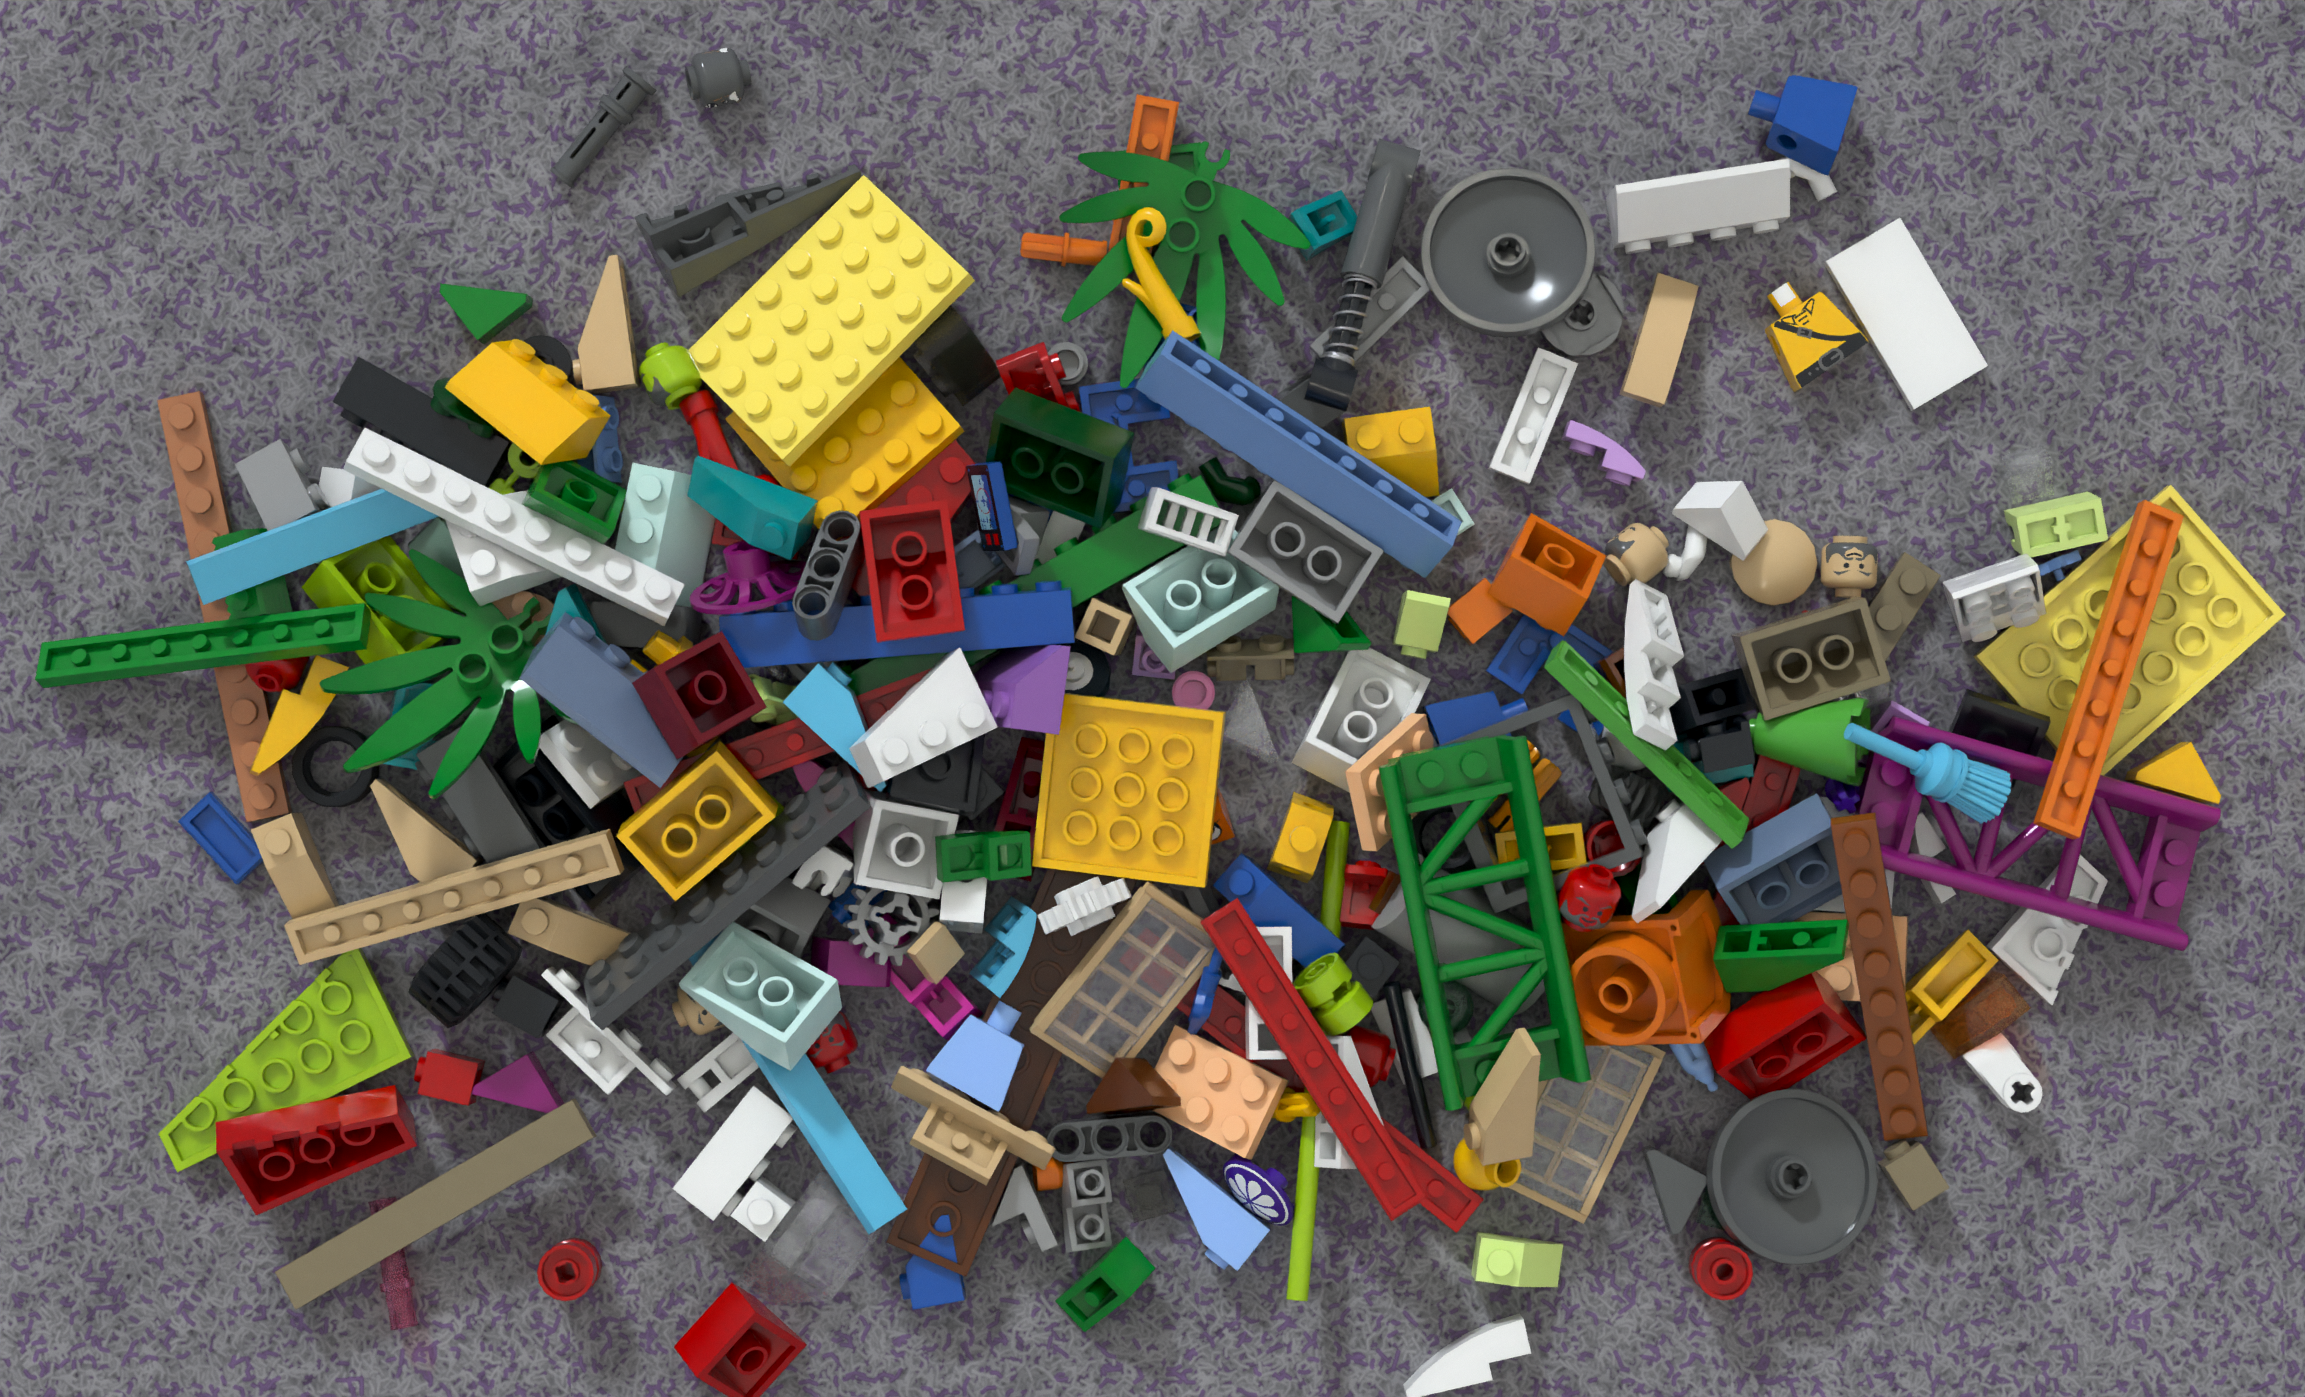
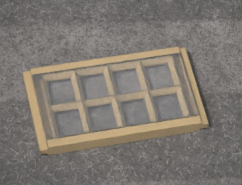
M1147 881L1143 887L1141 886L1036 1016L1034 1023L1029 1028L1030 1032L1102 1079L1116 1057L1135 1058L1199 979L1203 968L1210 964L1215 946L1200 924L1203 918Z
M1652 1045L1585 1046L1591 1080L1575 1083L1558 1077L1538 1082L1532 1157L1520 1159V1176L1508 1188L1584 1224L1663 1061L1662 1059L1666 1052Z

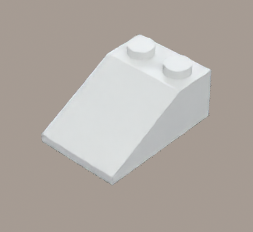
M528 490L504 494V496L522 504ZM445 520L469 591L479 606L562 577Z
M1370 647L1368 650L1348 651L1291 763L1349 792L1345 771L1408 715L1416 712L1431 679Z

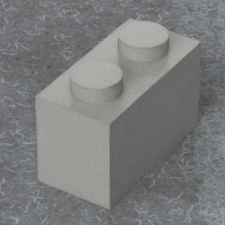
M281 439L235 464L267 531L323 511V508L329 505L320 487L316 483L311 485L306 475L311 468L304 454L299 448L292 450Z

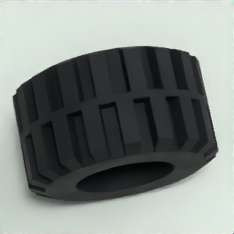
M486 913L472 916L460 925L424 963L414 976L408 993L447 1028L453 1027L465 1020L494 991L518 962L523 948Z

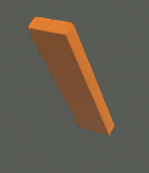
M1137 94L1126 152L1146 155L1169 162L1179 102ZM1121 181L1119 190L1147 187L1149 184ZM1132 215L1113 221L1108 252L1126 236L1127 225ZM1152 246V247L1150 248V250H1149V252H1150L1151 255H1152L1153 246Z

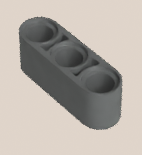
M839 510L825 517L793 596L792 605L799 632L809 640L819 641L826 639L836 629L864 555L861 526L858 518L851 512ZM839 537H850L844 541H836V539H838ZM827 573H836L833 577L822 578ZM822 610L817 615H807L810 611Z
M585 601L608 646L614 644L620 648L643 649L657 630L667 634L676 641L684 635L693 642V646L700 643L702 613L697 612L692 607L674 606L665 626H662L617 603Z
M1156 1112L1065 1119L1058 1121L1051 1127L1047 1141L1048 1144L1056 1149L1052 1155L1053 1158L1062 1162L1155 1155L1162 1153L1169 1147L1172 1141V1127L1166 1117ZM1158 1122L1164 1127L1166 1133L1160 1143L1148 1144L1141 1138L1140 1131L1146 1123ZM1104 1126H1115L1120 1130L1122 1141L1119 1145L1113 1148H1106L1099 1143L1097 1134ZM1064 1129L1075 1132L1079 1139L1077 1148L1070 1152L1058 1149L1054 1142L1056 1133Z

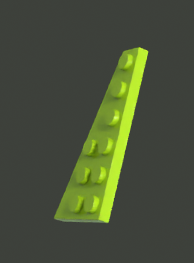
M362 948L342 953L329 967L325 968L310 986L293 1000L245 1047L246 1049L231 1064H228L158 1134L178 1173L217 1154L216 1122L328 1099L413 1057L412 1049Z

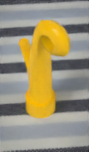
M1145 207L1139 209L1132 215L1127 225L1126 241L1134 270L1141 285L1128 278L1122 280V285L1139 298L1155 316L1163 328L1161 333L1165 340L1173 330L1188 341L1193 342L1201 335V332L1193 317L1188 316L1147 248L1163 240L1167 226L1165 218L1160 211L1154 208ZM1147 221H1150L1153 226L1152 233L1149 236L1143 235L1144 225Z

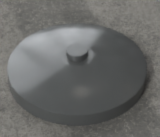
M1498 168L1487 170L1459 182L1439 200L1432 210L1422 236L1421 259L1423 274L1429 291L1437 304L1460 325L1480 334L1493 337L1508 338L1531 335L1561 321L1583 298L1594 271V231L1590 219L1579 200L1556 180L1527 169Z
M1784 1089L1771 1091L1755 1096L1741 1104L1724 1120L1718 1129L1707 1160L1708 1194L1720 1224L1739 1246L1754 1256L1769 1262L1785 1265L1810 1264L1836 1255L1850 1245L1861 1233L1875 1204L1878 1184L1877 1166L1867 1135L1856 1119L1845 1108L1826 1096L1808 1090Z

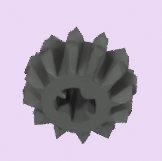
M1610 765L1615 779L1623 778L1630 792L1632 802L1626 804L1632 821L1640 819L1644 829H1647L1657 819L1655 815L1662 809L1661 805L1665 795L1661 789L1646 779L1622 767ZM1595 777L1588 799L1592 805L1596 806V809L1612 817Z

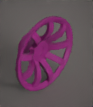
M745 540L734 543L723 550L728 572L716 576L697 587L690 595V604L697 612L722 615L749 612L782 603L793 598L799 583L793 581L800 580L807 562H770L768 551L754 547ZM791 567L801 569L795 573L788 572ZM769 580L787 591L778 594L771 586ZM752 583L757 585L765 599L751 602ZM739 586L738 604L728 605ZM709 587L716 590L710 594H703Z

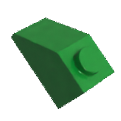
M1125 1237L1104 1253L1055 1302L1086 1332L1129 1299L1155 1270V1267L1141 1250Z

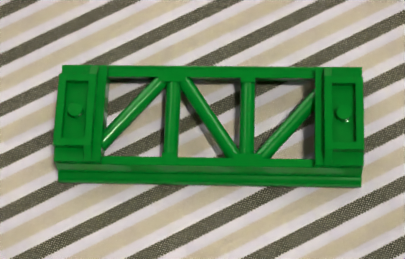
M1505 734L1495 737L1486 736L1406 753L1400 757L1388 759V764L1379 766V772L1445 1110H1458L1463 1107L1466 1097L1476 1096L1514 1032L1498 1034L1542 979L1551 1024L1526 1029L1541 1054L1539 1082L1558 1077L1575 1083L1591 1080L1527 737H1512ZM1507 793L1520 858H1516L1515 861L1433 878L1498 795ZM1471 801L1420 865L1410 813ZM1524 877L1534 931L1440 894ZM1429 909L1524 947L1449 964L1439 963ZM1532 964L1472 1040L1455 1045L1443 983Z

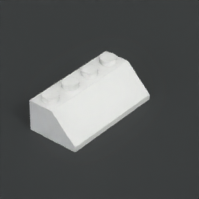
M1789 159L1615 185L1606 196L1613 249L1625 247V253L1632 254L1651 250V243L1667 240L1668 247H1678L1694 243L1693 236L1710 234L1711 240L1715 241L1736 237L1737 229L1753 227V234L1779 230V223L1784 222L1790 217Z

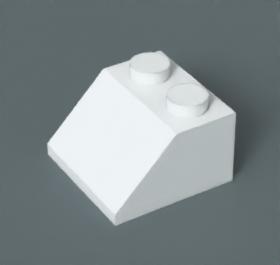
M864 789L870 808L856 819L853 830L854 883L861 886L939 899L943 882L937 879L935 836L955 834L959 814L886 800L887 793Z

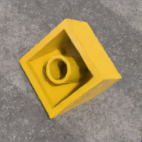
M1430 406L1343 419L1344 444L1424 497L1439 496L1437 450Z

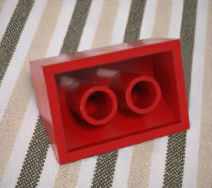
M1815 971L1770 991H1763L1754 995L1748 1002L1729 1013L1703 1042L1715 1071L1751 1099L1767 1092L1788 1089L1867 1038L1830 983Z

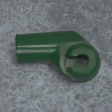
M1217 457L1198 467L1215 497L1222 502L1243 506L1251 504L1261 493V486L1257 479L1251 476L1245 479L1228 476Z

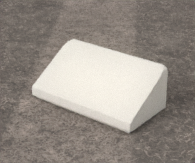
M1407 988L1402 990V995L1423 1078L1437 1073L1438 1069L1431 1036L1411 990ZM1386 998L1374 1002L1371 1011L1380 1032L1390 1038V1048L1396 1049L1393 1062L1404 1085V1075Z

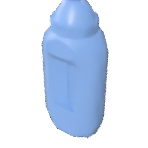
M1704 1042L1701 1044H1668L1684 1071L1693 1075L1696 1080L1707 1084L1708 1091L1714 1092L1717 1090L1718 1085L1713 1081L1715 1069Z

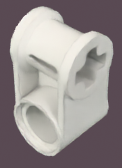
M1995 1029L1962 1056L1975 1075L1989 1087L2005 1107L2022 1113L2029 1112L2040 1104L2042 1087L2039 1081L2021 1061L2020 1055L1999 1030ZM2015 1082L2021 1085H2028L2024 1090L2026 1096L2024 1101L2016 1098L2011 1099V1096L2015 1093L2012 1087Z

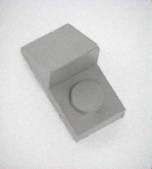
M1008 495L1018 548L996 552L1014 575L1030 574L1035 556L1043 540L1049 512L1042 507Z
M1023 1161L1014 1167L992 1226L1025 1213L1027 1219L1020 1221L1023 1231L1030 1245L1038 1242L1041 1251L1044 1252L1057 1246L1059 1239Z

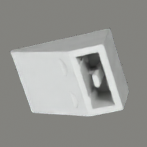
M2027 553L1943 582L1945 596L1962 642L1971 639L1973 642L1985 641L1995 636L1997 630L2012 625L2016 628L2026 627L2037 622L2040 618L2039 616L2046 614L2040 570L2037 563Z

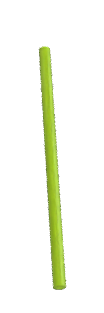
M1332 821L1327 835L1320 921L1340 939V914L1345 885L1344 871L1347 864L1350 823ZM1312 1007V1015H1313V1017H1314L1315 1007ZM1317 1021L1318 1025L1320 1026V1028L1322 1029V1031L1324 1032V1034H1325V1035H1328V1034L1325 1032V1030L1322 1028V1026L1319 1024V1022ZM1316 1116L1302 1117L1287 1300L1308 1301L1320 1171V1167H1314Z

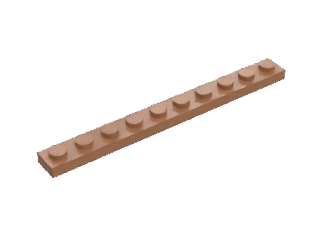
M200 391L157 400L191 560L213 552L216 546L212 544V541L215 537L233 533L204 395ZM199 596L204 623L229 619L231 614L227 612L229 606L225 603L226 597L203 605ZM245 664L214 668L246 822L292 813L281 760L258 776L249 773L272 716L267 692L260 689L251 680L246 672Z

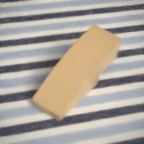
M1657 273L1631 352L1632 356L1619 393L1620 395L1656 407L1665 405L1689 326L1698 285Z

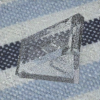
M1248 679L1239 683L1226 712L1223 743L1272 764L1279 761V757Z

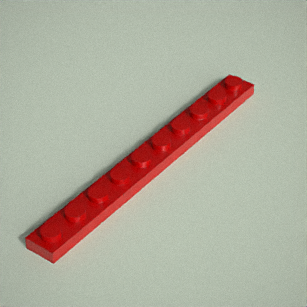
M1146 926L1137 936L1139 940L1151 948L1160 939L1158 935ZM1167 943L1159 952L1183 969L1190 962ZM1129 946L1119 961L1133 972L1145 958V955ZM1152 960L1140 975V978L1159 994L1163 995L1177 976ZM1201 976L1176 1006L1188 1017ZM1218 985L1210 1015L1201 1028L1231 1052L1246 1059L1245 1006ZM1287 1059L1249 1060L1288 1080L1286 1088H1290L1296 1093L1305 1092V1086ZM1381 1116L1384 1128L1428 1195V1198L1420 1202V1204L1457 1233L1484 1199Z

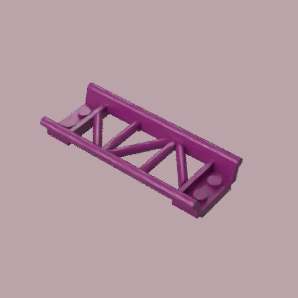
M1895 716L1892 717L1887 728L1883 731H1878L1879 735L1916 752L1921 749L1927 751L1936 743H1944L1949 745L1952 750L1957 749L1964 752L1970 760L2007 771L2010 774L2011 783L2012 779L2045 787L2053 761ZM1870 750L1858 794L1860 800L1856 803L1857 810L1853 815L1876 813L1885 869L2175 950L2184 951L2186 949L2188 935L2177 926L2200 833L2218 823L2221 816L2220 808L2100 775L2080 838L2072 840L2066 837L2054 885H2051L2050 890L2000 877L2002 873L2050 831L2032 822L1992 859L2006 803L2001 808L1999 816L1995 815V818L1991 821L1983 822L1973 859L1949 804L1936 801L1931 795L1926 796L1956 864L1910 852L1909 847L1923 794L1916 790L1915 776L1910 773L1909 767ZM2110 806L2149 817L2137 866ZM2091 810L2130 894L2125 911L2069 896Z

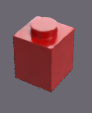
M436 1048L427 1051L426 1057L421 1056L415 1070L414 1082L420 1083L417 1094L469 1106L476 1102L477 1095H473L472 1091L474 1085L481 1081L485 1060Z

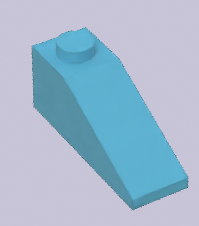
M823 662L818 663L783 703L860 773L849 748L868 730V726L856 694L848 686L852 679L834 662L829 667ZM888 779L874 787L881 792L888 785Z

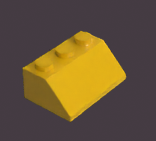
M519 339L492 342L453 376L445 386L449 392L540 465L586 458L611 416L598 406L600 402L595 396L575 388L567 381L568 377L562 370L553 365L545 364L535 356L536 352L532 346Z

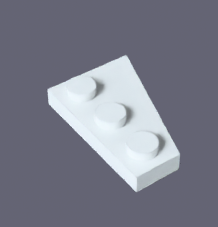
M2081 855L2079 856L2069 896L2098 904L2108 880ZM2058 866L2039 886L2040 888L2050 890L2051 885H2054ZM2020 907L1986 947L2046 1003L2053 1005L2059 992L2056 991L2064 970L2069 969L2075 956L2072 954L2082 930L2087 928L2088 925Z

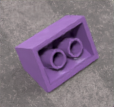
M1037 645L1005 648L973 675L998 727L1059 735L1071 647Z

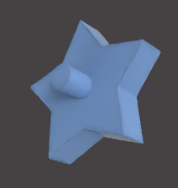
M2078 550L2038 565L2040 576L2042 577L2053 572L2057 581L2064 579L2065 577L2061 569L2082 560Z

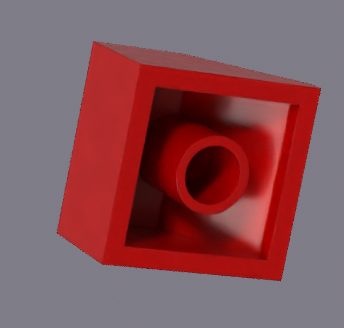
M732 1282L675 1344L674 1348L697 1378L726 1396L760 1397L807 1344L761 1301Z

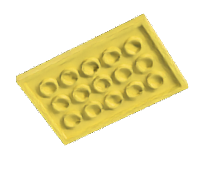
M863 175L689 349V352L698 368L700 378L790 467L975 280L958 262Z
M2172 485L2166 486L2149 502L2181 514L2184 518L2100 774L2103 776L2286 615ZM2133 516L2109 536L2108 540L2101 543L2067 573L2064 579L2058 581L2043 595L2045 615L2039 616L2040 618L2037 622L2026 627L2016 628L2014 625L2006 627L1973 656L2015 705L2050 717L2051 723L2044 738L2056 751Z

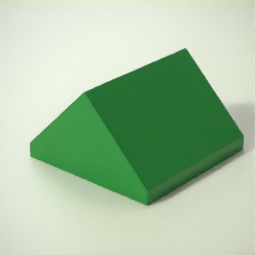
M570 460L541 465L522 505L604 544L614 532L627 490Z

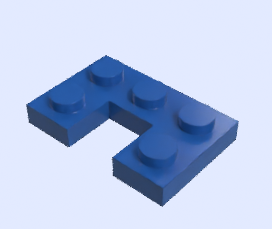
M1140 378L1134 379L1127 388H1122L1120 381L1079 387L1082 413L1128 430V425L1170 419L1168 409L1151 401L1144 393L1135 388ZM1131 452L1121 503L1112 514L1130 512L1129 506L1148 496L1152 487L1169 491L1167 485L1179 478L1177 461L1133 466Z
M1523 614L1485 672L1522 695L1544 661H1547L1551 650L1562 640L1566 641L1593 668V663L1611 654L1613 651L1573 624H1571L1563 637L1553 630L1541 627L1535 620ZM1569 709L1561 712L1557 720L1578 733ZM1598 720L1593 722L1599 736L1604 725Z

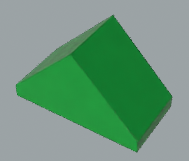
M440 283L439 292L477 341L482 344H486L531 309L533 304V298L524 293Z
M1292 596L1294 653L1368 650L1371 646V641L1347 611H1345L1339 623L1335 624Z

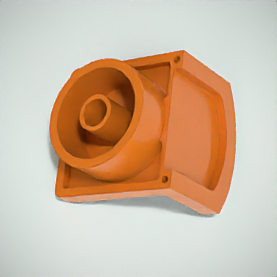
M1691 890L1668 914H1651L1638 924L1634 921L1632 915L1612 916L1609 924L1604 928L1595 929L1591 932H1580L1569 927L1564 921L1562 922L1585 1046L1701 1044L1730 1012L1731 993H1726L1713 961L1718 929L1722 924L1715 903L1708 890Z

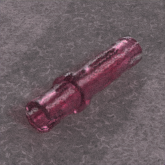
M396 1196L368 1201L371 1216L396 1202ZM403 1248L380 1262L383 1283H380L379 1286L380 1292H385L391 1331L419 1325L411 1288L415 1286L414 1277H409L405 1249Z

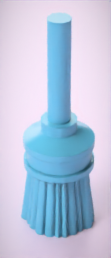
M1854 723L1848 724L1844 731V738L1909 767L1910 773L1915 776V787L1919 793L1925 796L1931 795L1934 800L1941 803H1949L1980 824L1983 822L1987 823L1988 820L1991 821L1995 818V815H2000L2001 808H2003L2004 803L2007 801V796L2011 792V778L2007 771L1970 760L1964 752L1957 749L1952 750L1949 745L1944 743H1936L1927 751L1921 749L1916 752Z

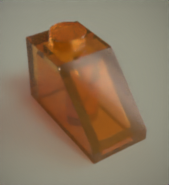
M1993 971L1976 984L1942 1021L1936 1022L1929 1030L1952 1059H1956L1997 1036L2031 1009V1007L2004 974Z

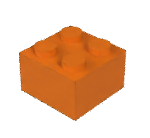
M1531 513L1508 549L1488 594L1498 599L1504 606L1516 609L1532 618L1541 627L1553 630L1564 637L1586 603L1607 555Z

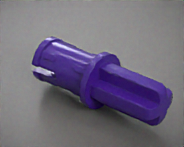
M1823 776L1824 780H1826L1824 789L1826 796L1834 803L1838 812L1847 809L1849 814L1854 813L1857 810L1855 803L1860 800L1858 795L1860 786L1848 785Z

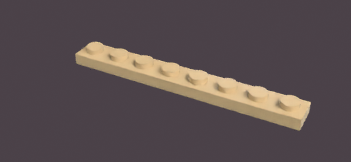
M607 829L291 919L284 927L298 963L302 965L617 876L624 871V866L611 830Z

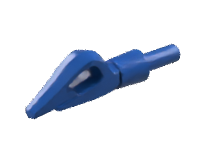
M1216 947L1209 966L1203 968L1199 987L1193 1000L1188 1019L1190 1021L1188 1033L1191 1035H1196L1208 1019L1215 991L1222 976V972L1219 969L1223 958Z

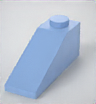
M1169 1145L1163 1151V1157L1203 1244L1208 1247L1204 1254L1225 1270L1230 1265L1238 1271L1270 1231L1269 1225L1247 1210L1236 1198Z

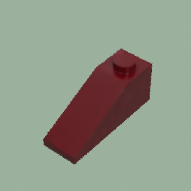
M1021 737L994 831H1028L1030 833L1032 875L1017 877V879L1031 882L1035 867L1032 866L1045 742Z

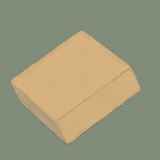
M937 921L906 951L927 981L936 985L965 954L947 927Z

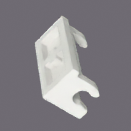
M827 843L802 864L792 884L801 889L808 887L816 891L823 883L826 885L822 887L821 896H827L833 892V897H838L845 892L854 879V858Z

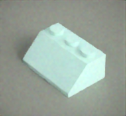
M632 463L615 550L685 584L675 605L692 607L689 598L691 593L703 584L716 518L687 496L691 475Z
M1218 528L1208 534L1206 541L1214 542ZM1234 529V532H1233V535H1232V538H1231V541H1230L1228 550H1229L1230 546L1232 545V543H1233L1235 537H1236L1237 534H1238L1235 529ZM1188 545L1123 584L1122 590L1145 642L1168 671L1172 673L1274 611L1279 586L1228 553L1223 557Z

